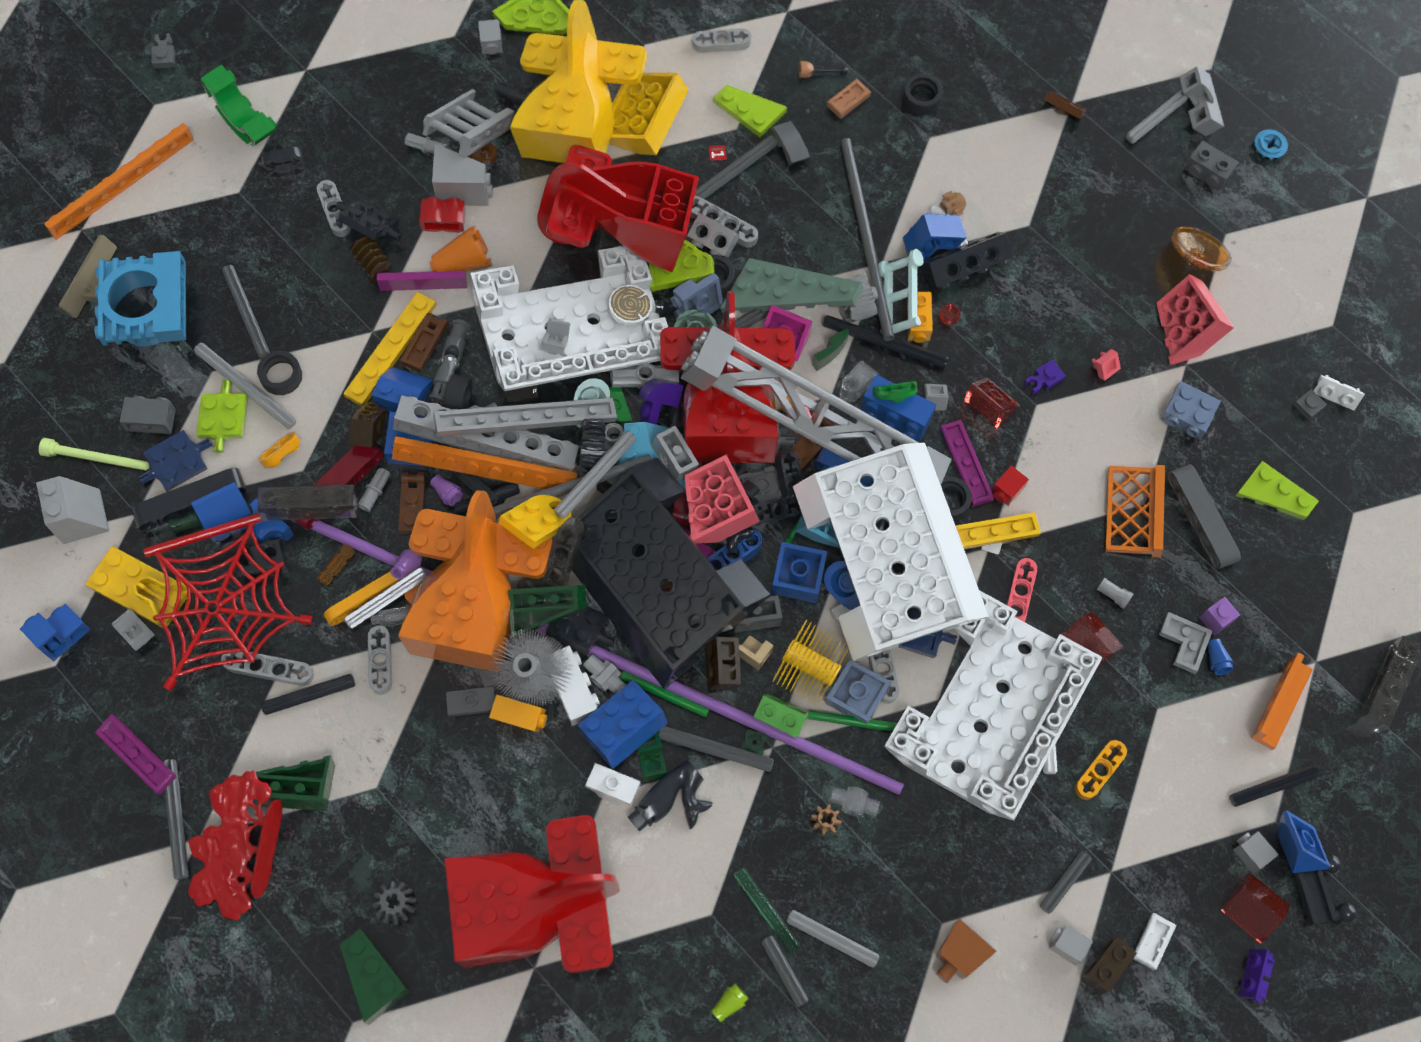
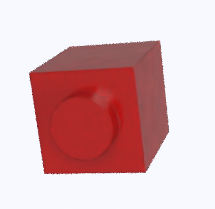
M1011 465L994 484L992 494L998 502L1009 506L1026 487L1029 479Z

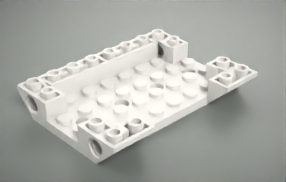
M624 246L598 250L601 278L518 293L519 281L514 265L470 273L475 308L494 373L502 389L508 391L660 361V334L668 325L665 317L660 318L659 314L655 313L656 305L650 290L652 277L647 262ZM636 285L649 294L652 301V311L648 320L644 321L643 324L634 327L623 323L621 325L611 317L608 311L609 297L618 287ZM550 318L571 324L568 343L563 355H553L541 350L542 341L546 334L545 327ZM596 318L599 323L592 325L587 319ZM508 333L511 334L514 337V339L511 341H506L502 338V335Z
M925 443L902 444L817 472L793 486L807 530L828 524L831 521L860 606L838 616L853 662L897 648L901 643L941 630L945 632L989 617ZM863 476H870L874 483L870 487H864L861 485L860 479ZM880 519H885L889 523V528L885 531L878 530L875 525L876 522ZM901 563L905 567V572L901 575L894 574L891 570L892 565ZM912 607L918 608L921 612L920 618L917 620L910 619L907 615L908 609Z
M979 591L989 617L954 628L971 647L929 719L928 716L907 706L885 744V748L903 765L985 812L1014 821L1102 657L1061 634L1057 640L1016 618L1017 611ZM1020 644H1027L1031 652L1029 654H1022L1018 650V646ZM1000 682L1006 683L1009 691L1007 693H1000L996 689V685ZM976 722H983L987 726V731L978 733L974 729V724ZM953 762H961L965 768L964 772L955 773L951 768V764Z

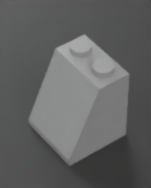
M434 146L432 184L435 197L440 200L458 198L465 202V206H489V198L493 197V186L491 185V174L487 173L486 165L442 146Z
M61 476L36 483L45 525L63 544L109 531L101 491L98 488Z

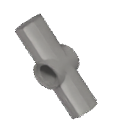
M650 363L610 370L612 388L637 387L641 389L647 382L654 379H665L679 383V370H666L661 365L653 366ZM646 374L649 378H643L640 375Z

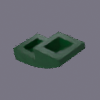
M848 329L829 337L826 349L814 354L812 365L816 371L829 364L842 351L847 343Z
M658 731L637 749L644 782L661 779L667 774Z

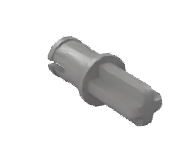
M408 133L405 137V145L420 149L423 153L429 152L434 154L435 145L448 148L447 144L430 140V137L424 138Z
M384 468L377 470L371 483L365 486L367 489L357 504L359 508L367 512L371 511L378 496L383 494L382 489L390 477L389 471Z

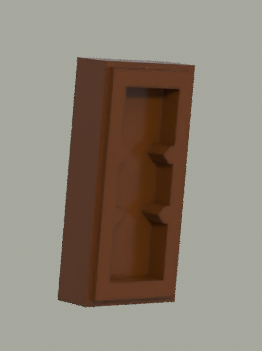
M1053 91L1048 92L1043 99L1055 105L1058 112L1065 115L1070 113L1079 119L1084 117L1087 111L1082 106Z

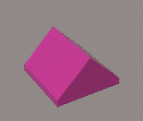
M771 305L763 328H786L791 330L794 334L795 361L797 362L810 337L813 321Z

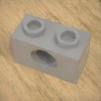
M676 425L655 436L651 446L660 461L678 482L685 479L686 474L697 469L699 463Z

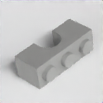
M1196 66L1179 76L1184 94L1192 100L1195 107L1189 111L1193 129L1208 136L1224 127L1210 74Z

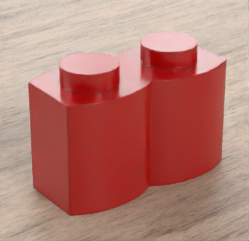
M436 197L422 199L420 209L421 230L428 232H463L465 225V202L458 198L440 200Z

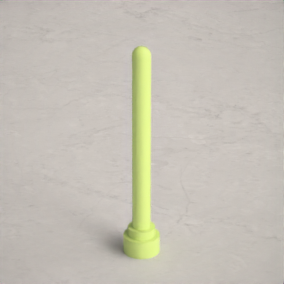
M43 438L39 445V454L41 456L52 457V455L60 454L140 470L149 469V462L61 446L54 439Z

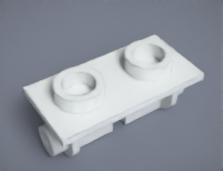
M1320 375L1317 381L1318 384L1314 389L1317 395L1351 410L1356 409L1365 395L1363 392H1360L1359 388L1356 389L1349 385L1341 384L1339 381L1328 377L1329 375Z

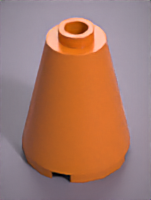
M476 226L470 227L431 256L432 261H429L433 272H466L488 268L493 265L491 258L487 259L485 255L489 251L479 230L476 231Z

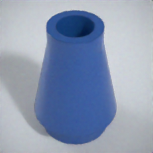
M1213 639L1209 641L1207 646L1211 670L1214 671L1215 675L1230 673L1234 669L1232 666L1234 662L1222 645L1221 640Z

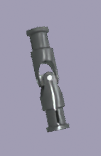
M456 319L451 323L453 328L450 336L446 339L440 357V367L433 379L434 387L432 393L427 398L431 403L444 406L449 380L454 375V369L456 370L460 364L466 345L465 337L471 329V325L464 320ZM447 353H454V354H456V355L458 356V360L454 357V355H452V354L446 355V354H447Z

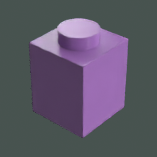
M1224 597L1207 609L1200 619L1208 629L1212 630V634L1215 636L1232 624L1240 614Z

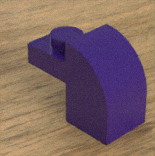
M654 379L647 382L638 394V397L645 400V403L641 406L640 420L657 425L661 405L678 407L684 386L665 379Z

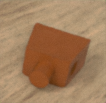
M959 918L953 924L936 955L944 963L936 972V975L945 983H948L955 974L964 980L988 960L996 950Z

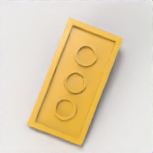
M111 546L85 585L163 628L159 620H153V616L159 615L163 606L166 588L164 574ZM169 577V598L164 614L173 612L177 598V583L171 577ZM181 581V598L177 612L187 599V586ZM172 618L163 619L167 627L172 621Z

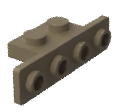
M104 235L98 236L59 304V307L72 318L78 317L86 301L98 302L95 293V287L98 286L99 281L96 277V267H99V259H105L106 262L112 261L110 259L117 249L116 245Z

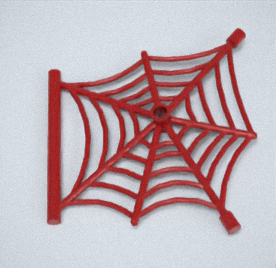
M260 513L143 549L146 558L154 555L158 558L165 577L166 588L163 606L160 614L153 616V620L160 621L171 647L172 675L171 677L168 676L162 687L172 691L177 682V677L205 668L233 663H253L255 661L254 657L261 646L281 628L294 621H298L299 624H312V616L301 614L300 616H294L285 607L279 596L277 581L280 568L284 566V563H277L272 560L258 544L253 527L256 523L262 522ZM248 526L246 532L234 543L209 556L195 559L165 558L160 554ZM250 534L258 552L269 563L273 564L274 567L266 571L252 559L245 547ZM240 543L233 557L208 569L184 570L175 568L170 563H195L209 560L227 552ZM242 551L251 564L263 574L253 578L244 570L238 561ZM232 562L227 572L215 579L203 582L188 581L181 574L208 573ZM236 565L242 574L251 580L245 586L232 574ZM167 567L176 576L177 598L173 612L164 614L170 589ZM274 572L275 596L281 608L288 615L277 614L270 606L266 597L265 587L267 579ZM224 578L221 587L211 590H197L193 586L215 583ZM230 578L240 589L235 592L226 589ZM262 580V598L271 613L262 612L256 600L255 586ZM181 581L187 586V601L184 611L177 612L181 598ZM251 588L252 601L257 611L247 610L244 603V592ZM192 591L195 594V607L193 610H188ZM218 592L214 601H209L202 595ZM224 592L229 595L228 597L220 601ZM239 595L243 610L238 609L236 605V597ZM199 599L205 604V608H199ZM232 600L233 609L222 607ZM212 606H217V609L214 612H210V608ZM208 613L203 621L200 614ZM221 613H230V615L225 620ZM236 614L244 615L234 632L229 626L231 619ZM188 615H196L199 620L200 628L196 634L187 617ZM248 616L257 617L247 629L242 640H240L237 635L242 624ZM176 617H183L189 627L193 640L187 650L183 630ZM212 617H217L223 627L205 629ZM262 617L270 618L260 626L252 636L247 647H245V640ZM172 618L180 634L182 658L177 667L174 642L163 619ZM275 619L287 620L269 632L259 642L252 655L250 654L249 650L255 639L267 625ZM211 631H227L231 636L198 642L202 634ZM235 641L239 647L238 649L205 653L188 659L193 648L202 644ZM243 652L247 657L213 662L181 671L184 664L205 657Z

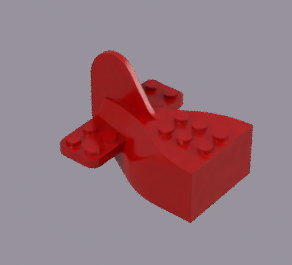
M581 145L571 146L566 163L556 167L550 173L545 184L537 215V223L542 234L558 244L586 247L590 243L592 232L601 228L639 258L673 273L687 234L699 177L649 162H628L611 165L612 158L606 153Z
M727 291L724 320L718 329L736 338L738 342L791 370L795 363L793 332L786 328H736L734 291ZM664 328L660 334L661 366L666 370H682L681 367L685 359L690 357L693 352L690 350L696 338L700 337L703 330L707 332L710 328ZM734 350L731 351L730 355L760 370L761 365ZM726 363L721 374L742 371ZM688 383L684 393L683 439L697 462L710 463L727 455L730 463H774L779 437L777 421L712 385L706 391H703ZM769 386L735 387L776 410L774 393Z
M582 815L557 819L547 825L546 835L550 863L530 855L512 852L445 858L455 962L464 968L523 959L542 951L559 938L562 965L570 973L602 969L612 964L613 949L606 901L608 897L618 894L620 887L614 875L603 874L597 826L591 816Z

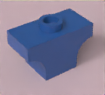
M257 498L250 504L253 514L260 513L262 522L256 523L253 527L256 539L260 543L267 539H284L288 541L294 535L290 527L282 521L283 516L273 508L270 511Z

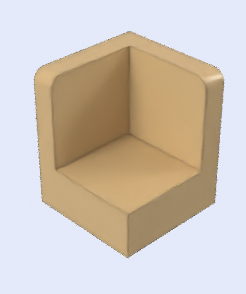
M749 636L742 645H739V656L759 670L771 655L774 645L768 641L762 644L752 636Z

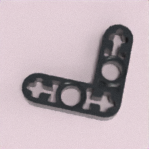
M783 450L776 454L775 465L782 497L752 504L755 512L761 510L766 512V514L757 516L760 522L756 524L802 514L799 504L795 508H788L787 505L795 502L798 503L794 489L789 488L787 484L789 476L794 479L795 485L802 481L798 457L794 451ZM784 458H789V462L785 463ZM790 469L792 470V472L786 473L785 471ZM775 503H778L781 508L778 516L773 512Z

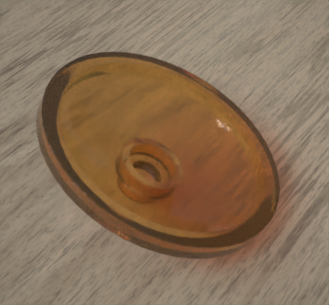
M1189 226L1178 227L1172 233L1171 240L1174 249L1191 267L1216 272L1225 270L1230 265L1232 258L1228 249L1209 233Z

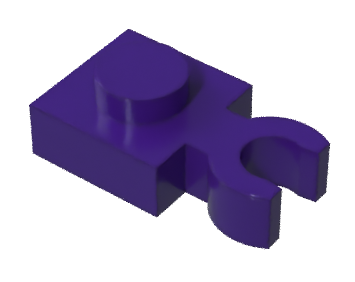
M1052 359L1036 369L1034 372L1035 376L1028 377L1024 385L1034 384L1036 387L1032 389L1031 394L1035 395L1040 391L1041 386L1048 390L1063 381L1066 375Z

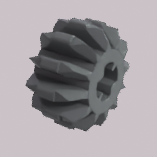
M391 881L390 889L382 885L381 889L384 893H375L374 895L380 900L373 903V907L379 909L376 916L378 918L384 916L383 922L386 924L393 919V923L398 925L400 916L403 920L407 921L406 911L410 913L415 911L413 907L409 906V904L416 903V898L410 897L413 890L411 888L405 890L406 884L403 882L397 887L396 883ZM395 897H397V900L400 902V904L398 905V907L394 905V908L392 909V906L389 904V902L391 901V899L395 901Z

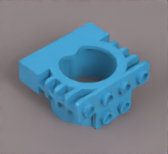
M180 251L153 253V258L140 256L139 259L134 260L132 257H126V260L119 261L118 258H113L110 262H106L105 259H99V267H96V277L99 281L98 286L95 287L98 299V306H95V315L98 319V326H95L96 339L101 341L103 346L109 345V342L122 344L123 341H127L136 346H152L161 342L186 340V262ZM144 286H156L153 290V295L157 300V305L150 313L136 318H127L115 313L118 303L127 293Z

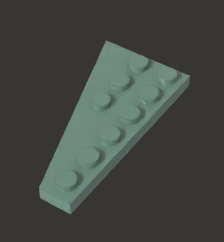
M749 258L730 291H734L735 310H740L743 313L749 312V309L769 311L771 305L784 310L795 309L796 306L815 308V305L827 304L828 307L855 305L864 287L862 282ZM726 299L720 308L723 314L725 312Z

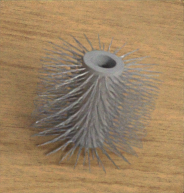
M527 629L526 640L523 641L525 632L524 637L521 639L520 635L518 636V647H514L510 643L507 644L510 647L509 649L501 646L508 652L503 653L513 658L514 660L512 661L514 662L498 659L502 661L497 662L501 666L494 667L510 670L497 669L503 671L499 672L500 674L509 676L502 681L507 682L510 680L506 686L508 689L511 688V694L513 693V696L516 694L515 698L518 695V699L521 696L520 702L522 698L524 701L526 697V703L528 697L530 702L531 697V705L534 694L535 705V697H538V695L539 698L537 700L539 699V701L544 695L550 699L549 693L551 691L557 692L555 689L559 688L557 684L564 686L552 679L551 677H554L552 675L568 678L561 675L564 673L559 669H572L568 668L569 666L562 665V663H565L562 662L565 661V657L562 660L564 654L561 655L560 653L555 656L556 654L554 653L557 652V650L555 651L557 646L553 649V643L551 645V641L548 643L549 639L546 641L544 636L542 639L540 636L538 641V635L536 638L535 633V640H533L532 632V641L530 640L529 643Z

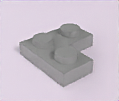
M1168 612L1159 635L1180 644L1173 665L1196 674L1212 630Z

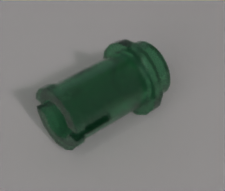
M190 511L186 516L169 520L170 528L173 527L171 530L173 534H177L190 528L197 529L201 525V521L196 512Z

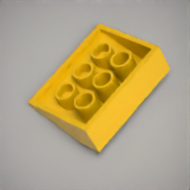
M643 73L638 84H622L612 102L615 119L609 144L641 155H657L689 90L678 73Z

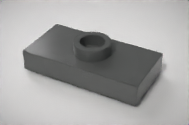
M494 686L446 692L448 717L491 712L495 700Z

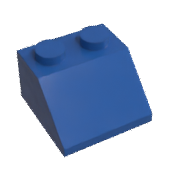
M391 367L379 377L372 393L374 403L380 407H386V410L396 412L401 395L406 397L412 396L425 402L433 385V380Z
M235 482L191 502L205 529L252 515L245 498ZM243 527L211 537L213 542L221 541L228 538L230 534L247 528Z

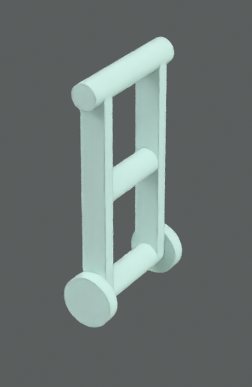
M918 249L911 250L908 257L891 263L884 260L878 264L880 274L884 278V292L894 333L921 324L920 318L917 317V267L923 264V256ZM908 266V288L893 293V271ZM908 297V320L893 325V302Z

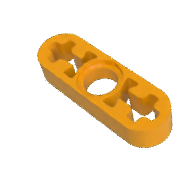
M1117 740L1110 741L1075 785V792L1079 798L1083 800L1092 799L1117 769L1127 754V749L1122 742ZM1118 748V755L1111 761H1108L1107 758L1112 753L1111 749ZM1096 764H1103L1107 768L1106 776L1096 774ZM1091 779L1095 780L1090 787L1091 791L1085 793L1083 785H1086Z

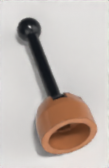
M800 61L798 73L799 78H808L814 72H836L846 75L848 68L845 66L841 68H814L810 62Z

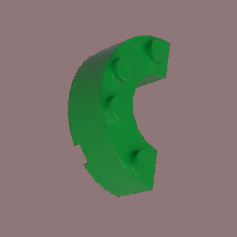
M220 65L200 78L208 97L213 96L217 104L214 107L243 142L246 144L251 142V147H254L275 133L277 125L271 117L267 118L263 112L255 111L251 107L249 99L240 93L235 82L236 77L230 70L226 71Z

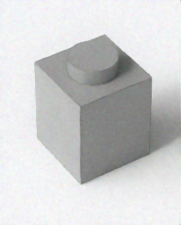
M499 19L478 21L482 54L502 53Z
M1259 831L1253 835L1247 832L1237 840L1239 846L1233 850L1252 873L1259 871L1278 856L1277 852Z
M1065 925L1061 929L1057 928L1050 939L1053 942L1050 950L1076 966L1082 962L1093 941L1072 927Z

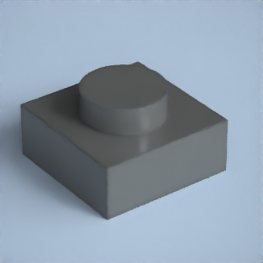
M1312 389L1293 404L1308 420L1312 419L1327 406Z

